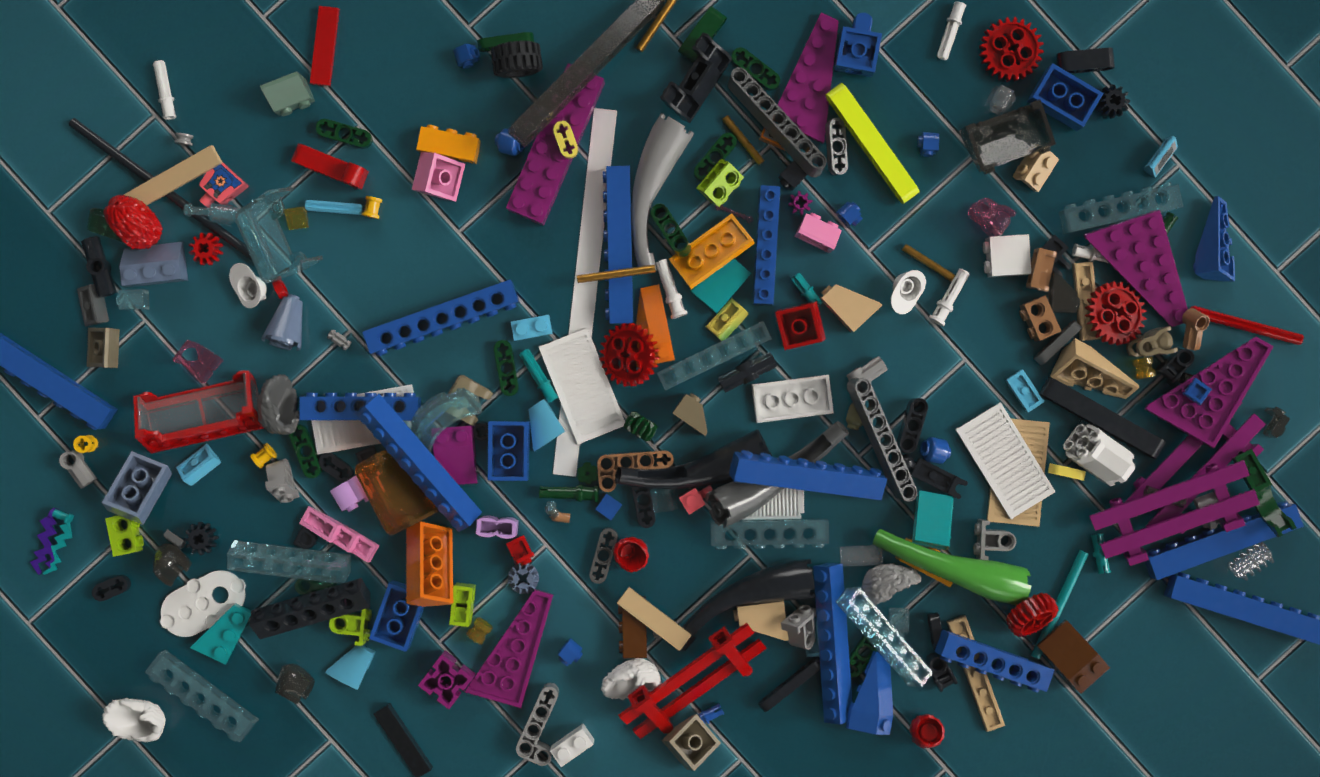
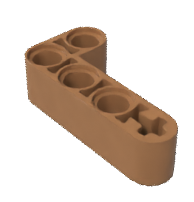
M668 450L602 455L597 463L599 487L604 492H611L615 489L617 485L615 474L618 467H623L620 463L623 457H629L632 461L628 468L664 469L669 468L673 464V455ZM653 454H657L656 458H662L663 454H666L671 459L667 461V464H663V461H657L658 465L654 466ZM643 455H648L651 458V463L647 466H643L640 463V458ZM604 458H609L612 461V466L608 469L601 466V461ZM611 478L613 486L611 488L604 487L603 479Z

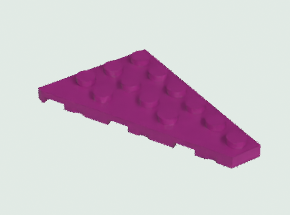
M1157 209L1084 234V238L1155 309L1169 326L1174 327L1183 324L1182 317L1188 308L1160 210Z
M1253 337L1148 404L1144 410L1205 445L1215 448L1274 346L1258 337ZM1193 378H1197L1212 389L1199 406L1182 394Z

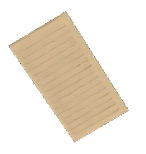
M1011 419L1045 474L1050 422ZM990 487L987 520L997 523L1040 527L1042 501L1010 519Z

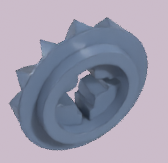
M520 563L514 565L508 573V584L512 590L519 594H528L538 585V571L529 563L521 566ZM517 572L521 575L527 574L529 572L528 577L526 578L528 583H525L523 581L518 585L517 583L519 582L520 577L518 576Z

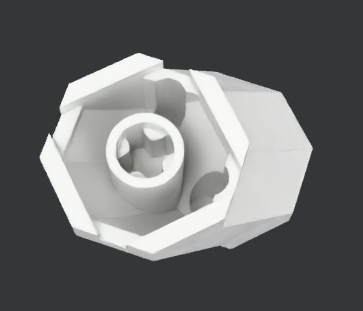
M1090 424L1076 426L1063 445L1064 450H1066V456L1109 486H1114V483L1118 481L1120 483L1125 482L1135 469V464L1132 461L1134 455L1100 429Z

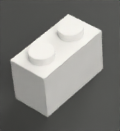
M581 724L551 745L550 752L560 767H562L594 744V738L586 726Z

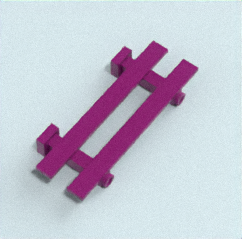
M1255 413L1238 430L1228 424L1222 434L1226 442L1192 478L1206 474V465L1217 463L1219 468H1223L1238 453L1241 454L1249 449H1252L1257 457L1264 449L1259 444H1251L1250 441L1266 424ZM1188 435L1147 479L1141 476L1133 483L1136 490L1124 503L1158 491L1204 443ZM1199 494L1158 508L1159 512L1145 527L1182 515V511Z
M1242 460L1223 468H1219L1217 463H1211L1205 466L1206 474L1126 503H1123L1121 498L1110 500L1111 508L1089 515L1095 531L1116 523L1119 528L1120 537L1100 543L1105 558L1123 553L1127 563L1132 566L1149 560L1147 552L1141 546L1218 519L1220 527L1225 532L1246 526L1243 518L1237 512L1260 504L1256 491L1252 489L1230 497L1226 487L1227 483L1250 476L1245 461ZM1211 489L1218 499V502L1137 531L1133 530L1129 520L1132 517Z

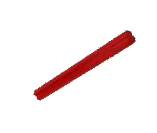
M1197 306L1190 307L1207 315L1210 322L1296 345L1302 344L1304 339L1302 334Z

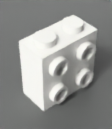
M1029 234L994 236L985 239V242H983V252L986 254L987 261L984 262V271L988 277L1031 274Z

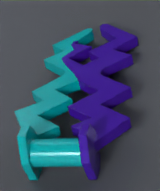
M52 508L48 516L40 520L46 531L38 534L37 537L44 545V548L35 551L34 554L38 559L30 562L38 575L42 574L38 563L47 560L45 554H49L52 560L45 563L49 568L43 572V575L58 569L55 564L60 563L61 560L56 550L67 546L64 541L65 539L73 538L70 523L74 515ZM55 517L64 521L65 524L59 525L64 534L54 537L58 544L52 545L48 537L57 533L52 525L57 524L54 520Z

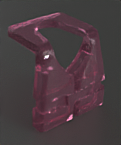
M190 340L183 344L172 359L173 362L184 365L202 384L207 383L213 375V371L223 362V359L216 354L214 355V352ZM187 348H196L198 360L187 361L182 357V353Z

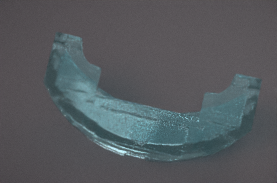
M459 388L456 392L450 394L445 392L437 394L427 400L416 411L411 421V431L431 452L433 443L445 428L462 418L482 412L479 397L465 388Z

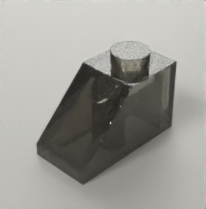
M1052 273L1048 286V302L1053 313H1076L1080 306L1077 292L1058 273Z

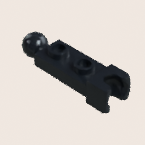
M902 455L907 468L913 469L910 474L911 476L954 498H961V495L956 492L955 488L958 484L967 486V481L921 458L914 462L911 455Z

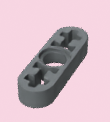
M833 118L828 120L825 125L827 162L829 172L837 176L844 174L848 169L846 128L841 118ZM835 124L839 128L837 130L833 129L832 125ZM835 141L839 142L841 146L839 152L833 150V143ZM835 164L841 165V168H835Z
M1073 320L1044 346L1033 359L1040 366L1043 365L1075 336L1082 327L1076 320Z
M613 528L603 529L599 537L589 574L591 581L597 584L604 582L607 578L613 549L618 538L617 532ZM608 531L612 532L614 540L610 539L608 545L612 546V549L600 546L601 543L605 545L606 538L603 535L607 534ZM601 550H606L609 553L608 560L601 561L598 558V553ZM595 562L607 565V568L602 567L601 573L604 576L596 579V575L593 574V572H597L599 565H595Z

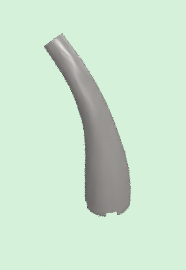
M663 113L659 115L643 148L635 175L631 201V231L637 266L655 265V269L654 254L650 253L648 246V220L651 204L694 135L692 131H689L687 134L684 129L685 126L668 116L665 120Z

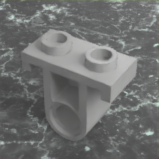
M286 458L266 465L268 481L265 482L266 489L280 503H288L300 497L298 489H295L292 470Z
M978 519V524H975L974 533L977 535V543H974V555H976V558L988 560L989 556L985 555V550L1010 551L1014 549L1017 542L1014 534L1006 530L986 529V525H990V521ZM1007 535L1008 542L1002 545L1001 538Z
M801 605L781 622V629L788 631L790 645L810 650L815 642L814 617L817 618L816 608L809 605Z

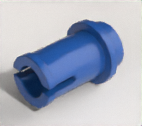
M717 703L704 711L702 709L698 715L704 723L710 724L709 721L724 715L722 709L714 712L721 708L720 704Z

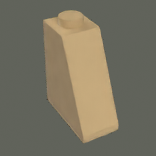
M837 284L833 287L828 285L821 292L823 296L820 299L851 333L856 331L882 306L880 302Z
M784 601L736 606L737 609L733 610L734 621H738L739 627L748 623L755 632L784 641L789 640L788 631L781 629V622L786 619Z

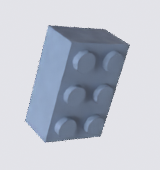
M131 451L103 499L102 504L107 511L144 525L172 473L167 465Z

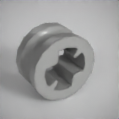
M175 133L177 139L174 140V143L192 146L191 139H193V135Z

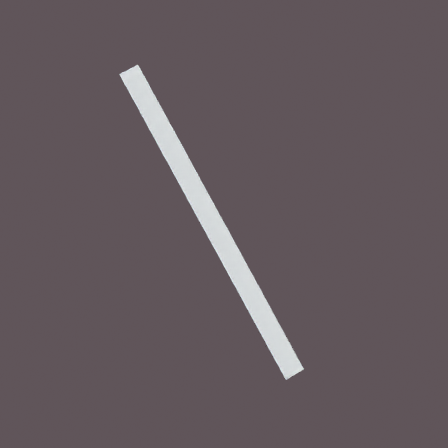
M594 108L569 335L588 328L592 338L598 280L578 283L577 275L597 273L600 268L605 223L603 211H606L607 203H603V191H607V183H603V171H606V166H611L617 117L616 110ZM561 404L559 422L565 432L557 437L553 474L576 477L579 445L576 442Z

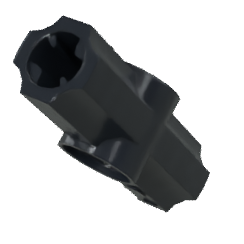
M95 236L82 240L81 243L87 259L86 267L92 275L98 297L114 295L117 292L110 272L111 264L106 260L100 237ZM100 262L102 268L97 272L96 266Z
M768 352L752 361L749 360L735 367L736 369L718 377V380L726 393L742 384L745 385L759 378V375L777 367V364L771 352Z

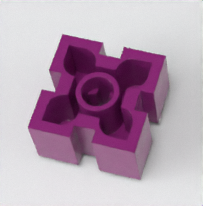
M445 650L432 666L436 671L430 669L418 686L429 695L435 692L439 695L437 701L447 709H450L462 693L458 689L460 688L464 691L476 673L464 664L461 668L457 666L455 662L458 659ZM448 676L451 681L446 683L444 679Z

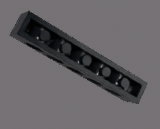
M362 578L251 610L249 625L261 640L370 608L371 592Z

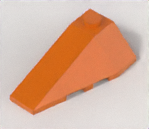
M660 285L640 288L636 325H642V329H648L647 335H654L651 341H657L654 349H659L655 353V356H658L659 359L654 360V363L660 364L675 361ZM639 342L637 343L638 350H640Z

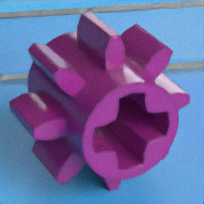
M798 191L796 197L794 195L790 196L793 202L789 203L788 206L793 207L792 214L797 211L802 216L804 209L808 212L811 210L808 204H811L813 200H808V193L801 195V192ZM799 199L801 200V202H805L802 208H800L799 205H796V202Z

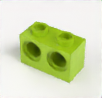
M720 159L696 189L710 203L720 207V205L727 201L731 192L739 187L744 176L730 162ZM717 188V192L713 195L714 189Z
M119 515L105 518L113 557L143 550L144 540L139 532V523ZM123 519L127 522L126 529L121 525ZM126 539L131 541L130 548L125 545Z
M457 582L453 586V604H451L449 625L469 627L472 624L475 584Z

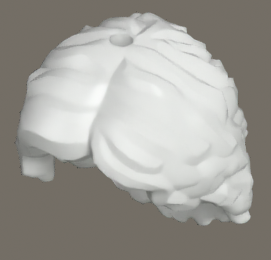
M634 658L617 665L612 672L608 673L602 681L601 691L605 697L624 700L625 698L628 699L627 696L642 685L651 692L661 684V676L653 663L643 658Z
M129 698L113 700L104 708L102 716L103 723L108 728V731L112 732L113 736L139 742H150L159 739L163 733L166 721L163 711L157 704L146 700Z

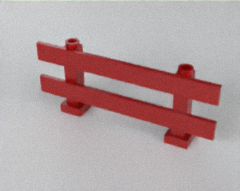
M745 623L731 634L724 626L708 637L713 645L711 649L654 690L649 692L642 685L629 694L627 697L632 705L618 716L626 725L643 713L648 716L645 721L632 729L640 739L657 727L664 734L670 733L674 726L669 718L736 670L743 677L751 675L753 669L748 662L767 648L760 639H757L739 652L736 646L753 635L754 631L748 623ZM723 655L727 656L729 659L727 662L663 708H658L656 704Z

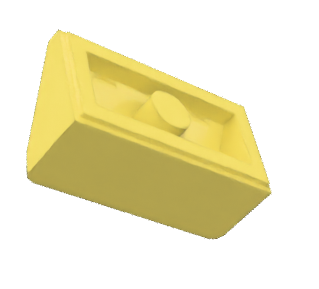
M731 298L706 325V328L724 342L749 313Z

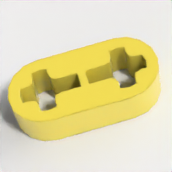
M559 121L554 125L553 131L560 152L565 158H574L578 154V146L571 126L566 121ZM560 126L568 128L565 131L567 138L563 139L562 134L557 133L560 130ZM569 141L571 147H575L572 149V154L564 152L566 149L565 142Z
M1051 463L1048 468V473L1083 481L1086 475V471Z

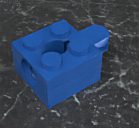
M857 14L853 20L852 28L843 26L839 36L834 71L872 77L875 73L882 33L871 32L873 20L869 14Z

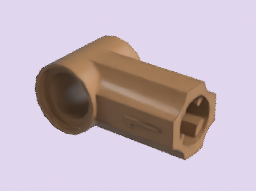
M1190 308L1185 311L1182 317L1183 323L1186 324L1183 347L1185 349L1199 350L1203 331L1209 326L1210 319L1207 315L1194 308Z

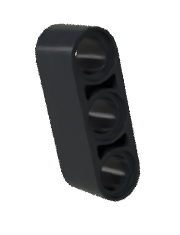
M1113 48L1065 51L1056 54L1057 66L1070 74L1107 71L1115 68Z
M913 398L907 404L897 438V445L901 452L912 453L917 448L928 411V403L922 398ZM917 401L922 404V409L919 412H916L913 408L914 403ZM911 420H914L917 424L916 429L913 431L908 429V423ZM905 439H909L911 446L905 450L902 443Z

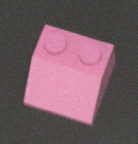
M421 152L412 190L456 202L465 164L436 153Z
M806 213L794 237L825 252H832L836 247L842 230L838 229V225L831 221L827 223L821 221V217L817 214L810 213L809 215Z

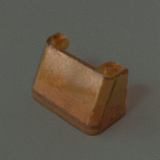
M386 450L356 465V476L382 527L389 535H394L439 512L434 503L425 496L420 487L413 482L412 478Z

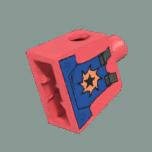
M222 163L204 175L199 186L206 193L199 201L207 208L215 200L222 205L228 204L246 190L249 185L227 165Z

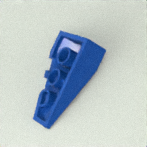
M1215 196L1195 255L1193 269L1196 275L1205 280L1233 282L1235 281L1234 256L1230 257L1229 245H1232V239L1229 238V234L1226 231V228L1229 227L1227 203L1219 196Z
M873 651L864 672L866 677L863 684L857 688L858 696L855 703L851 702L846 728L875 735H890L893 720L890 652Z

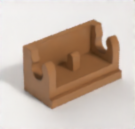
M1043 248L1034 249L1031 261V274H1028L1026 288L1048 292L1057 252Z

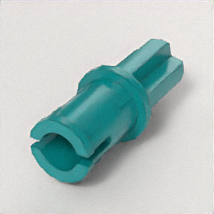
M797 273L791 278V281L801 292V297L804 296L808 303L817 301L818 306L823 303L813 290L814 287L808 284L801 273Z

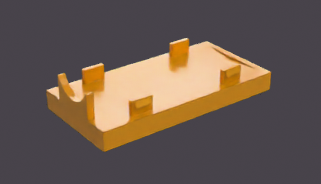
M730 214L691 242V252L688 256L679 257L675 254L669 258V261L690 289H693L755 244V242L735 216Z

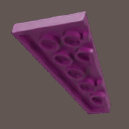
M821 12L778 106L807 137L824 144L825 125L827 123L829 107L825 94L831 90L839 20Z
M537 589L533 591L465 690L466 693L515 707H522L554 594Z

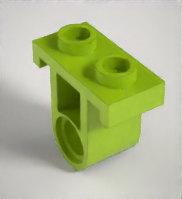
M367 608L363 609L361 613L353 612L332 618L329 621V628L336 634L359 636L355 641V645L363 646L366 641H369L370 629H368V621H371L372 610ZM337 618L344 620V627H340L337 624Z

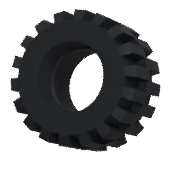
M512 41L499 44L491 49L493 72L496 76L503 78L524 77L536 74L543 69L539 43L533 41Z

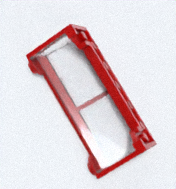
M241 370L232 376V381L160 397L151 392L133 396L135 438L152 454L264 429L258 421L257 402L259 393L256 379L249 370Z

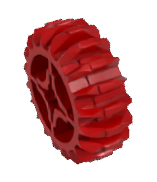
M1047 593L1034 594L1032 597H1028L1016 605L1008 613L1006 623L1014 635L1025 637L1034 632L1036 633L1053 621V618L1056 617L1059 611L1056 601Z

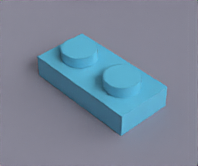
M550 315L511 321L514 341L553 334Z
M1023 369L1005 380L1027 413L1044 402Z

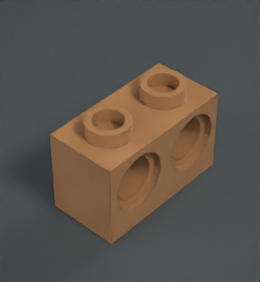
M1046 295L1020 305V316L1023 321L1027 322L1029 327L1027 328L1028 334L1034 341H1041L1061 332ZM1033 305H1035L1038 308V314L1036 316L1031 313V307ZM1041 323L1046 326L1045 333L1039 331Z

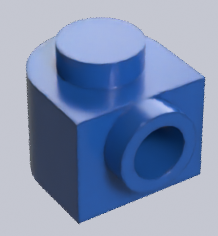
M463 44L453 50L457 65L463 69L473 67L474 63L480 60V53L475 45Z
M922 132V135L918 136L917 148H920L921 156L932 157L933 154L938 152L939 133Z
M847 201L836 211L837 217L847 228L851 225L855 227L863 219L859 212V206L854 202L850 203Z
M571 638L568 639L558 651L559 660L566 666L573 661L576 663L583 655L581 652L582 647Z

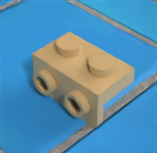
M1033 144L1017 167L1013 178L1023 181L1033 191L1039 192L1059 159L1046 147Z

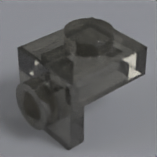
M1278 407L1266 408L1265 412L1271 415L1273 419L1263 434L1269 438H1278L1285 432V426L1290 418L1285 415L1286 412Z

